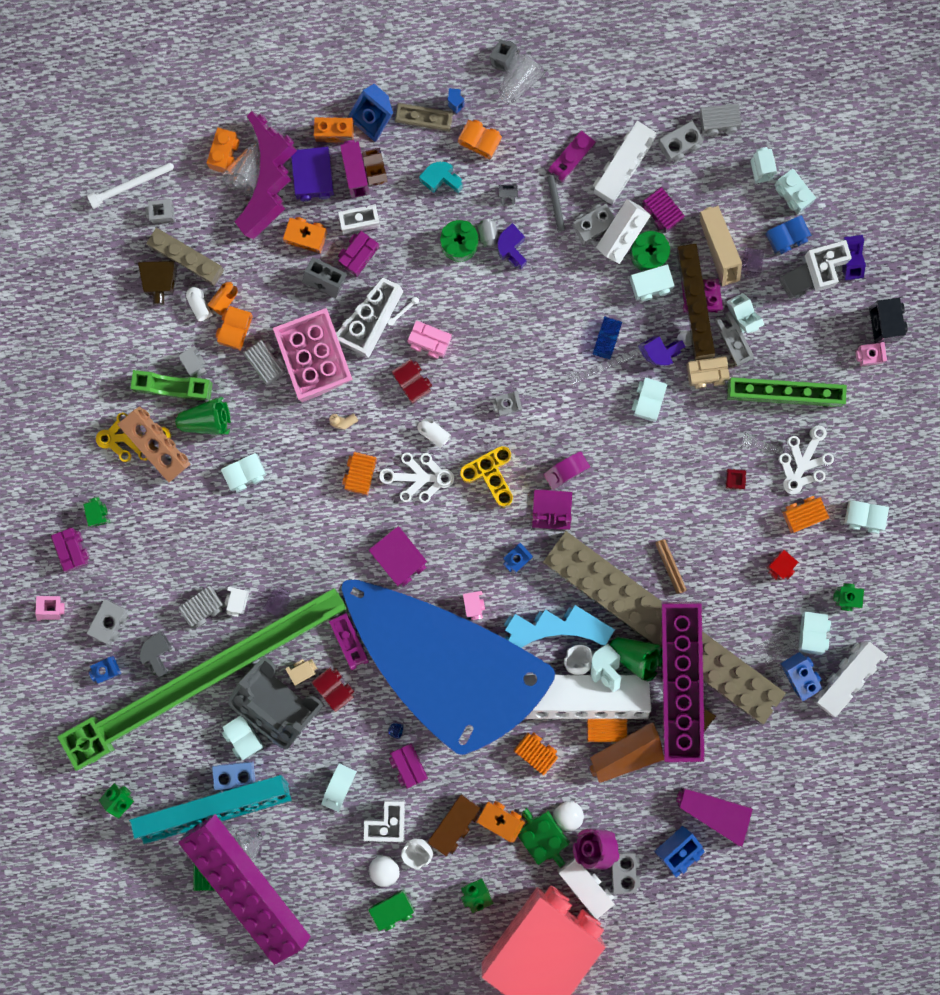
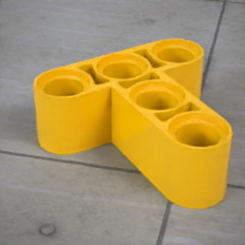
M505 446L498 447L466 464L460 472L461 479L466 483H472L483 478L498 506L504 508L511 505L513 495L499 468L509 463L511 451ZM500 451H505L508 454V458L504 461L499 460L497 454ZM484 460H488L491 463V467L487 470L482 469L480 466ZM471 469L475 475L473 478L467 479L463 475L464 471ZM492 477H498L500 484L496 487L492 486L489 480ZM505 493L509 496L510 500L507 503H501L499 496Z

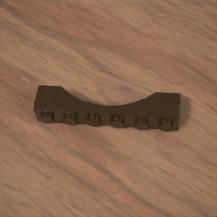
M697 243L678 246L677 259L686 298L694 361L711 359L715 356V349Z

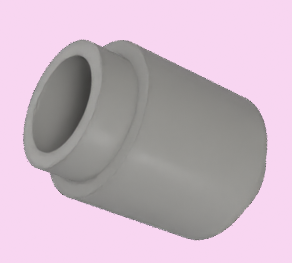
M491 219L481 220L477 228L483 247L488 248L498 245L499 235L496 222L491 221Z

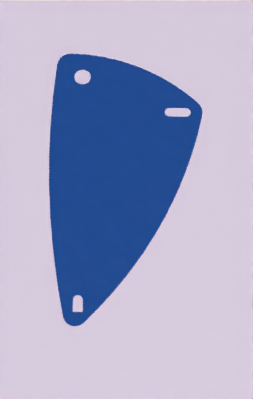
M345 580L342 584V592L353 622L382 675L403 703L424 726L459 755L478 750L511 731L538 705L555 679V671L549 664L505 638L456 614L411 596L360 580ZM353 587L363 591L364 596L358 598L350 593ZM534 673L537 676L536 684L533 686L526 685L523 680L525 674ZM471 725L473 731L467 743L461 745L459 739L466 726Z

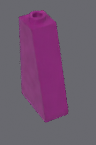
M684 787L682 791H678L676 797L678 807L738 846L743 847L753 808Z

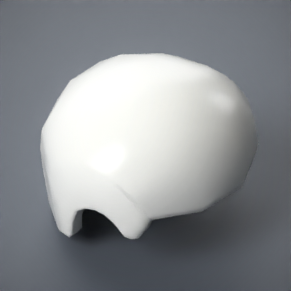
M585 645L570 647L567 650L566 658H564L566 670L574 675L586 674L591 669L592 651Z
M564 802L554 810L553 819L562 831H574L583 823V810L575 802Z
M412 839L402 849L401 857L408 867L420 869L423 865H428L432 860L433 851L431 846L423 839Z
M378 856L369 865V875L372 881L379 887H389L396 883L399 878V867L389 856Z

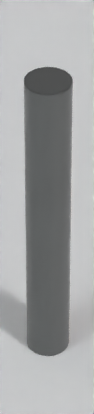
M551 175L547 177L557 229L558 232L565 231V225L555 176Z

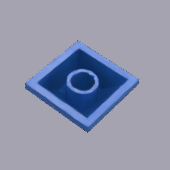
M373 84L362 90L347 117L352 118L354 125L374 142L378 140L393 114L389 96L377 85Z

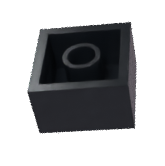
M900 297L877 300L869 307L874 344L897 342L906 336L908 326L903 318L905 307L904 303H901Z

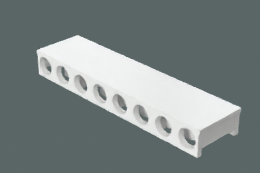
M525 675L523 678L524 683L528 686H533L537 682V676ZM555 675V679L547 693L525 719H648L651 712L649 681L641 680L636 675H620V688L613 692L602 683L601 679L595 683L591 675Z

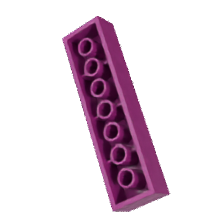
M661 602L664 761L705 762L702 603Z
M212 815L188 830L178 844L273 965L301 951L311 936L217 815Z

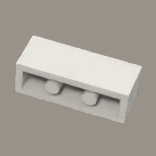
M626 199L596 248L605 257L620 264L651 215L638 204Z
M575 858L558 870L560 876L596 920L615 905L612 901L614 896L607 888L605 890L599 885L601 880L595 873L591 875L587 869L576 862Z

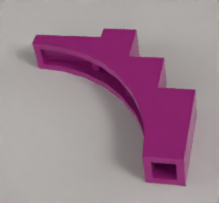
M251 111L247 118L255 130L259 143L260 172L253 196L245 210L235 220V224L245 236L254 240L285 210V207L281 204L283 200L277 193L291 181L287 175L288 170L283 164L297 150L293 146L294 141L288 135L283 136L266 124L268 120L261 113L258 115Z

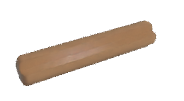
M666 540L657 541L655 545L676 593L685 592V584Z

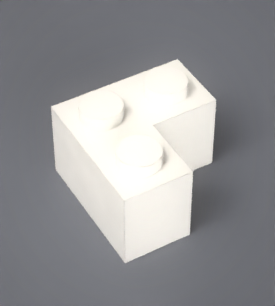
M846 240L812 249L806 253L805 258L815 291L834 287L839 282L834 267L847 264L852 259Z
M385 800L384 819H365L364 841L403 842L405 800Z

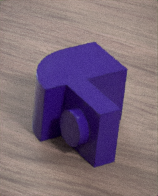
M513 223L499 237L498 254L502 261L509 256L508 261L515 268L518 266L522 269L527 264V260L516 248L525 241V236Z
M863 235L844 237L843 241H847L852 258L847 264L841 265L844 279L864 278L866 268L862 254L864 237Z
M653 336L638 345L646 361L654 365L664 366L673 364L671 357L679 355L681 349L686 347L683 340H675L664 346L660 336Z

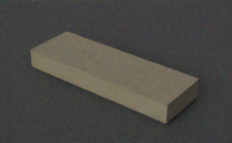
M398 103L395 123L450 132L453 112Z

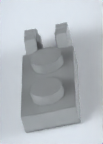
M728 312L725 315L726 320L731 326L730 328L726 329L719 317L715 318V322L736 367L753 360L754 355L739 325L736 324L732 314Z

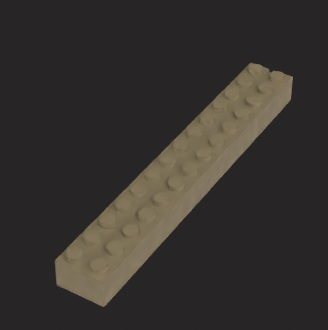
M565 531L542 563L647 641L659 644L662 647V601ZM702 631L703 682L758 723L764 725L774 711L771 707H777L786 692Z

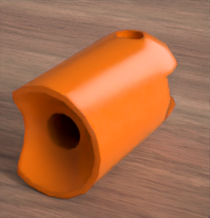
M232 282L223 283L207 306L222 316L224 310L229 307L238 294L237 287L233 286Z

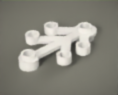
M823 426L811 428V440L803 456L799 448V438L796 436L788 438L787 444L791 447L797 468L793 474L790 466L791 456L787 453L779 456V462L782 464L786 475L783 487L787 493L797 494L801 491L803 485L815 481L822 482L825 479V473L821 470L815 471L813 475L802 477L805 470L823 464L830 465L834 461V456L830 453H825L822 457L810 460L819 441L826 437L827 432ZM817 430L822 431V435L820 437L816 435ZM792 438L796 439V444L794 446L790 443V440ZM784 455L788 457V461L786 463L782 461V457ZM827 455L831 458L828 463L825 461V456ZM818 472L822 474V478L820 480L816 478V474ZM792 481L796 482L795 488H791L790 483Z
M404 453L401 457L402 462L409 465L416 474L394 473L391 469H383L379 475L381 482L387 485L393 483V481L415 482L409 489L401 492L400 499L403 502H409L412 495L426 482L435 483L427 491L420 493L419 499L422 503L429 502L430 497L440 488L450 487L454 482L453 473L448 469L441 470L428 453H424L420 460L422 464L428 465L435 474H427L413 460V456L410 453ZM409 455L411 457V460L409 462H405L403 459L404 456ZM429 456L430 461L427 463L423 462V457ZM387 473L390 474L391 479L385 480L384 475ZM443 475L448 476L447 482L441 481ZM404 493L409 494L410 497L408 500H404L402 498V495ZM427 494L429 498L424 501L421 499V496Z

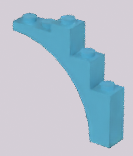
M576 605L573 608L569 607L563 616L566 618L565 621L544 610L543 613L539 611L535 617V626L516 614L513 617L509 616L504 624L507 627L505 631L511 634L510 638L506 636L505 639L520 648L532 641L556 635L578 636L605 646L615 629Z

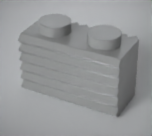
M739 103L701 107L699 115L702 134L714 136L718 132L726 131V134L736 133L741 127Z
M261 340L243 354L265 384L269 386L286 373L283 369L286 366L280 358L275 359L272 355L275 351L270 344H264Z
M208 586L178 607L190 627L196 626L199 628L207 622V617L210 615L215 617L223 611L221 607L224 606V603L213 587Z

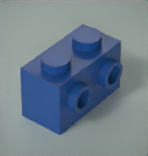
M799 652L780 663L795 694L802 701L823 690L819 683L822 680L818 673L813 671L812 667L814 664L809 656L805 657Z

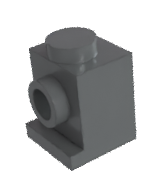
M500 39L489 56L492 67L510 73V68L519 52L516 44Z

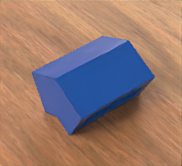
M449 88L448 107L457 114L465 106L464 98L461 96V89Z

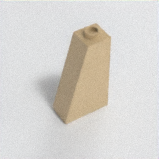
M719 206L705 208L703 211H700V222L721 285L726 286L740 281L742 262Z

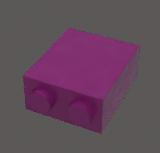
M345 141L344 144L340 145L351 198L370 195L359 141Z
M399 526L369 549L370 553L398 587L400 585L406 586L412 581L411 576L417 573L419 575L427 568V560Z

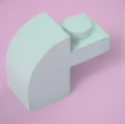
M742 293L726 301L729 311L742 333L755 332L764 325L763 319L755 313L751 300Z
M609 644L594 653L591 663V678L595 683L601 679L602 683L614 692L620 688L621 676L615 671L619 668L620 655Z
M339 764L328 785L321 805L339 812L357 771Z

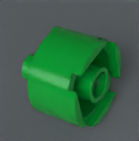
M455 220L444 226L440 236L443 254L455 262H465L471 259L478 248V233L475 227L470 222L464 220ZM458 238L462 240V244L457 242Z
M656 231L643 232L633 242L630 251L631 261L642 272L664 266L670 255V245L662 233ZM648 249H651V251L653 252L652 255H650V253L647 252Z

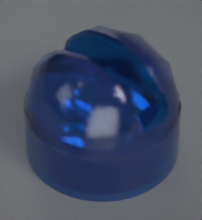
M392 723L388 728L389 735L395 739H400L404 725Z

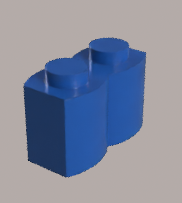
M802 215L768 230L765 235L774 253L780 252L782 255L791 250L790 247L797 244L799 247L809 242L808 238H810L811 233Z

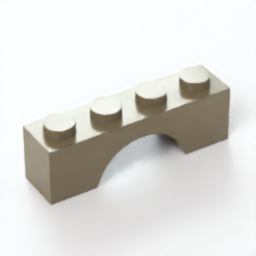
M157 227L146 243L150 249L179 263L213 286H215L224 272L221 265Z

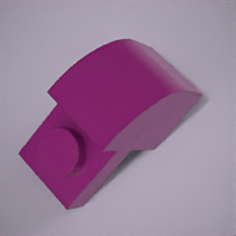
M580 451L559 462L543 475L551 489L554 490L591 467Z

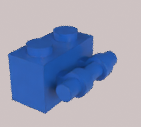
M684 826L680 827L654 851L676 878L681 873L684 874L688 871L687 868L693 862H698L701 859L700 856L705 853L703 846Z

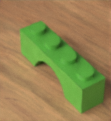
M133 370L130 389L137 393L210 401L213 383L209 379L177 378L153 372Z

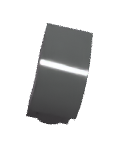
M159 632L147 639L140 650L141 663L147 664L150 662L149 668L154 676L157 675L158 677L168 674L159 656L172 650L164 632Z

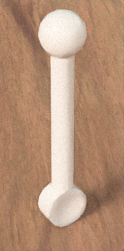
M413 297L404 309L393 318H389L388 325L393 326L395 321L411 306L418 304L419 299Z

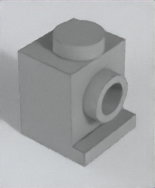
M171 199L148 201V207L145 208L147 219L151 223L175 222L174 204ZM162 210L164 211V214L158 215V212Z
M193 346L178 356L189 375L198 378L206 373L203 366L206 363L200 354L196 355L199 351Z
M518 391L496 396L495 402H492L495 413L499 412L500 417L522 411ZM508 400L511 404L509 407H505L503 402Z

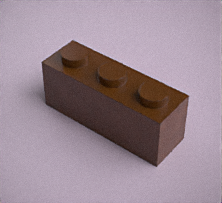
M461 793L427 843L446 857L449 853L453 854L459 846L457 844L459 838L462 837L464 839L470 828H468L470 822H476L481 814L479 811L480 806Z

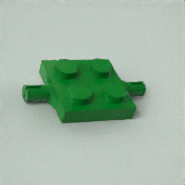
M528 808L523 810L521 814L527 823L522 827L518 837L537 865L553 858L558 867L563 866L566 862L559 853L570 844V841L549 811L540 816L533 817Z

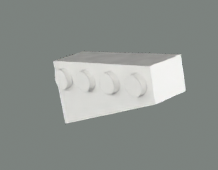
M382 278L367 295L361 305L359 304L351 317L346 319L342 324L343 326L336 332L339 343L369 358L403 293L400 285Z

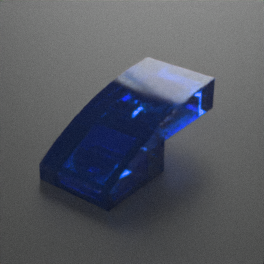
M604 316L592 353L593 355L611 360L622 321Z

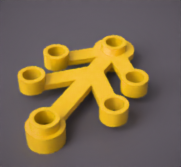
M124 412L117 415L116 422L109 430H101L96 435L97 445L104 449L111 448L119 455V459L123 462H129L132 455L115 442H124L138 454L141 460H148L141 457L142 452L125 433L116 434L120 429L117 425L121 422L120 417L122 415L127 416ZM161 427L165 431L166 437L171 438V432L167 428ZM103 436H108L107 442L102 441ZM124 453H128V458L126 460H123L122 455Z

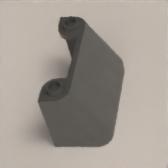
M263 656L237 684L228 699V703L235 712L277 746L288 749L324 704L315 696H307L304 700L274 677L276 673L275 664Z

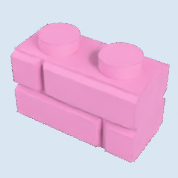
M416 320L409 336L408 344L415 351L421 352V349L427 351L428 355L435 359L439 357L444 358L452 334Z

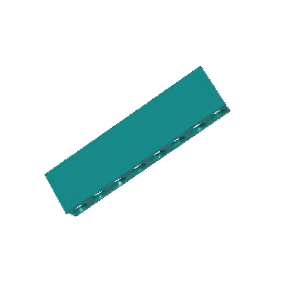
M282 775L130 819L129 822L131 823L134 839L141 838L145 845L185 833L203 822L202 819H208L214 814L223 822L290 802L292 799L288 787L289 783ZM286 795L285 798H283V799H278V798H277V797H279V796Z

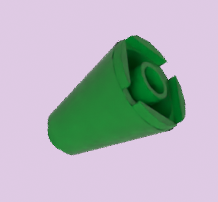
M217 397L180 412L175 418L176 427L181 432L227 435L230 432V428L227 429V422L231 423L227 402H222L223 397Z
M620 637L615 638L609 644L620 655V663L641 680L651 681L658 674L655 671L658 666H662V647L659 644Z

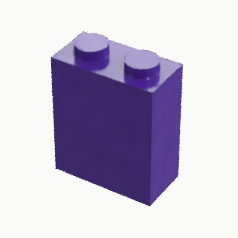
M329 146L297 150L291 156L296 198L300 199V201L312 200L311 198L315 197L324 200L334 196Z

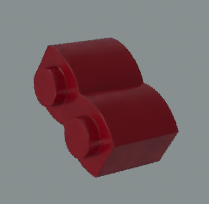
M410 359L391 372L413 405L432 392L430 389L432 384L427 377L423 378L420 372L422 369L417 361L412 362Z
M330 667L312 681V684L336 713L354 698L352 694L355 691L348 683L345 685L341 681L343 676L336 668L333 670Z

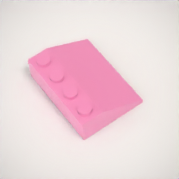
M327 308L273 328L298 400L301 402L318 397L353 380Z

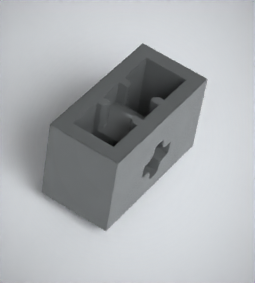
M312 257L304 271L302 283L336 299L344 284L347 273Z

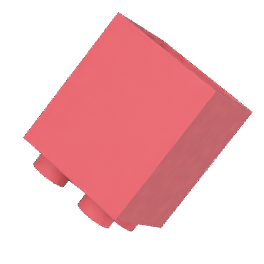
M550 885L546 892L537 887L481 963L482 978L504 995H571L606 948L601 938V934L604 931L600 926L601 922L584 909L580 911L578 916L571 913L569 909L572 905L568 902L570 899L554 886Z

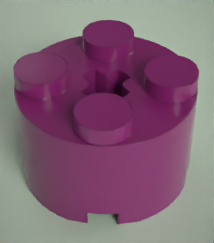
M584 829L576 836L578 839L577 842H574L573 854L576 862L581 864L583 868L608 869L619 860L618 843L612 831Z

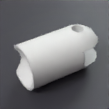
M196 287L189 288L186 292V298L197 320L204 321L211 317L213 314L207 306L203 291Z
M425 418L418 423L417 429L419 433L440 449L451 437V434L431 419Z

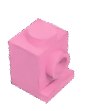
M885 342L859 346L858 350H856V360L860 362V366L885 363L887 361ZM870 350L874 352V357L869 355Z
M482 591L463 594L466 615L471 617V620L483 618L482 611L485 610L484 600L479 599V596L483 595Z
M36 596L35 615L37 621L60 620L61 614L64 615L65 603H61L60 596ZM49 608L55 609L54 611H48Z

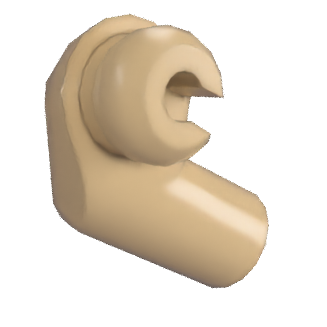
M354 413L346 418L340 417L337 414H332L329 417L330 424L342 430L349 428L359 421Z

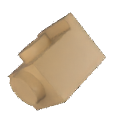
M302 659L293 664L294 669L291 667L286 668L295 686L316 675L315 670L318 669L313 659L306 662Z

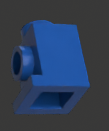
M519 543L503 558L505 561L503 565L509 572L514 571L516 573L533 556ZM515 555L520 556L519 562H514L513 557Z
M114 656L91 665V671H89L92 681H97V684L122 674ZM102 667L106 670L103 675L100 673V668Z

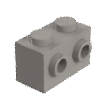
M599 204L593 207L589 214L577 216L572 227L582 244L586 245L604 235L615 217L607 204L603 206Z

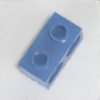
M253 761L215 765L212 767L214 790H220V793L231 790V788L255 783ZM241 771L248 773L249 779L247 782L240 780L239 774ZM222 773L229 776L228 784H223L220 781Z

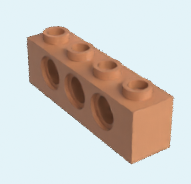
M141 407L134 409L117 424L168 483L191 465L188 462L187 456L176 448L172 439L166 437L160 425L152 421L150 414ZM140 425L145 427L146 433L141 431ZM153 439L158 442L159 447L153 444ZM166 454L171 457V462L166 459Z

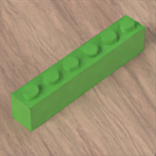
M731 377L728 380L727 400L842 407L846 404L847 385Z

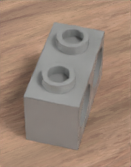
M691 121L662 137L658 145L669 163L672 161L677 163L685 158L684 155L688 152L695 153L700 150L704 139L694 122ZM686 136H691V137H693V138H694V142H692V143L687 142L686 139H685V137H686ZM675 145L678 148V151H671L669 149V146Z
M634 851L619 852V860L611 866L613 894L637 893V888H640V876H636V868L640 867L639 856H636ZM623 858L630 859L628 867L620 866V861ZM623 878H630V886H621Z

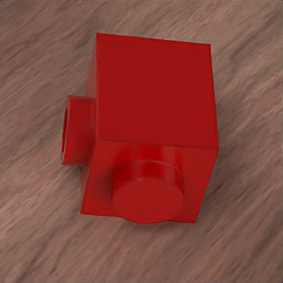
M781 550L766 568L769 570L768 574L773 579L784 580L786 578L788 580L795 573L793 569L799 562L786 550Z

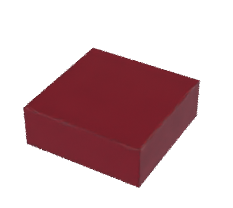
M727 469L725 488L745 490L747 470Z

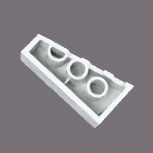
M639 121L635 123L632 130H629L625 135L622 146H618L613 154L615 157L612 162L608 161L603 171L605 173L603 176L598 177L593 184L595 195L611 205L614 204L652 146L656 136L655 131Z
M857 642L851 649L852 654L848 659L845 657L839 664V671L829 676L827 679L828 685L815 694L816 700L814 703L832 717H836L853 697L851 695L852 692L856 693L862 688L865 682L863 679L875 673L877 670L876 664L880 660L884 662L888 658L886 654L871 642H861L860 644Z

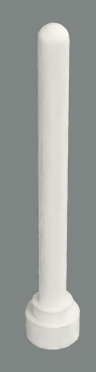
M172 163L165 164L100 194L93 192L88 194L87 197L93 209L100 207L104 200L173 170L174 166Z

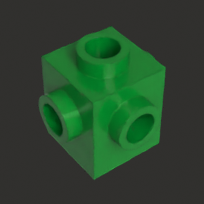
M843 583V586L837 587V590H834L833 601L836 602L835 606L841 607L842 611H853V608H863L864 589L855 588V584Z
M114 783L106 790L105 794L99 799V802L106 812L119 819L133 804L134 800L130 796L131 791L126 786L122 785L120 787Z
M483 878L461 888L464 895L461 897L465 908H470L472 914L494 904Z

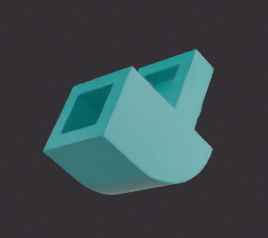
M447 162L432 163L419 176V181L433 193L436 192L443 182L457 193L463 188L462 179L455 173L451 174L453 165Z

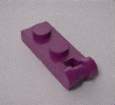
M581 130L549 167L548 171L552 174L555 173L558 179L564 182L596 144V141ZM561 164L566 167L564 171L559 168Z
M347 613L329 621L351 670L356 669L362 663L364 665L369 663ZM358 651L359 657L353 659L351 654Z

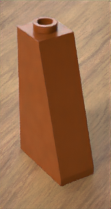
M654 723L646 725L590 757L592 765L589 768L592 776H596L598 782L602 783L663 761L664 753Z

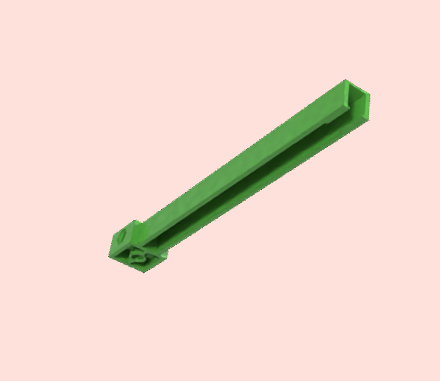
M334 588L99 722L97 716L91 717L59 735L58 739L76 771L81 770L115 751L111 743L347 610Z

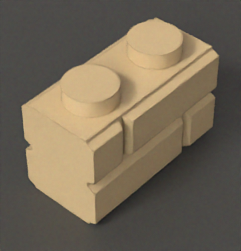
M726 356L689 361L686 364L689 385L695 386V389L705 388L706 384L714 383V386L725 385V381L730 379Z

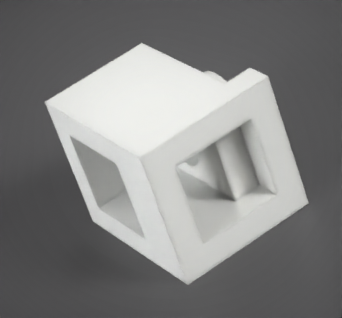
M228 587L227 590L231 591V593L227 595L225 600V606H227L228 610L227 614L238 617L239 613L244 614L249 591Z

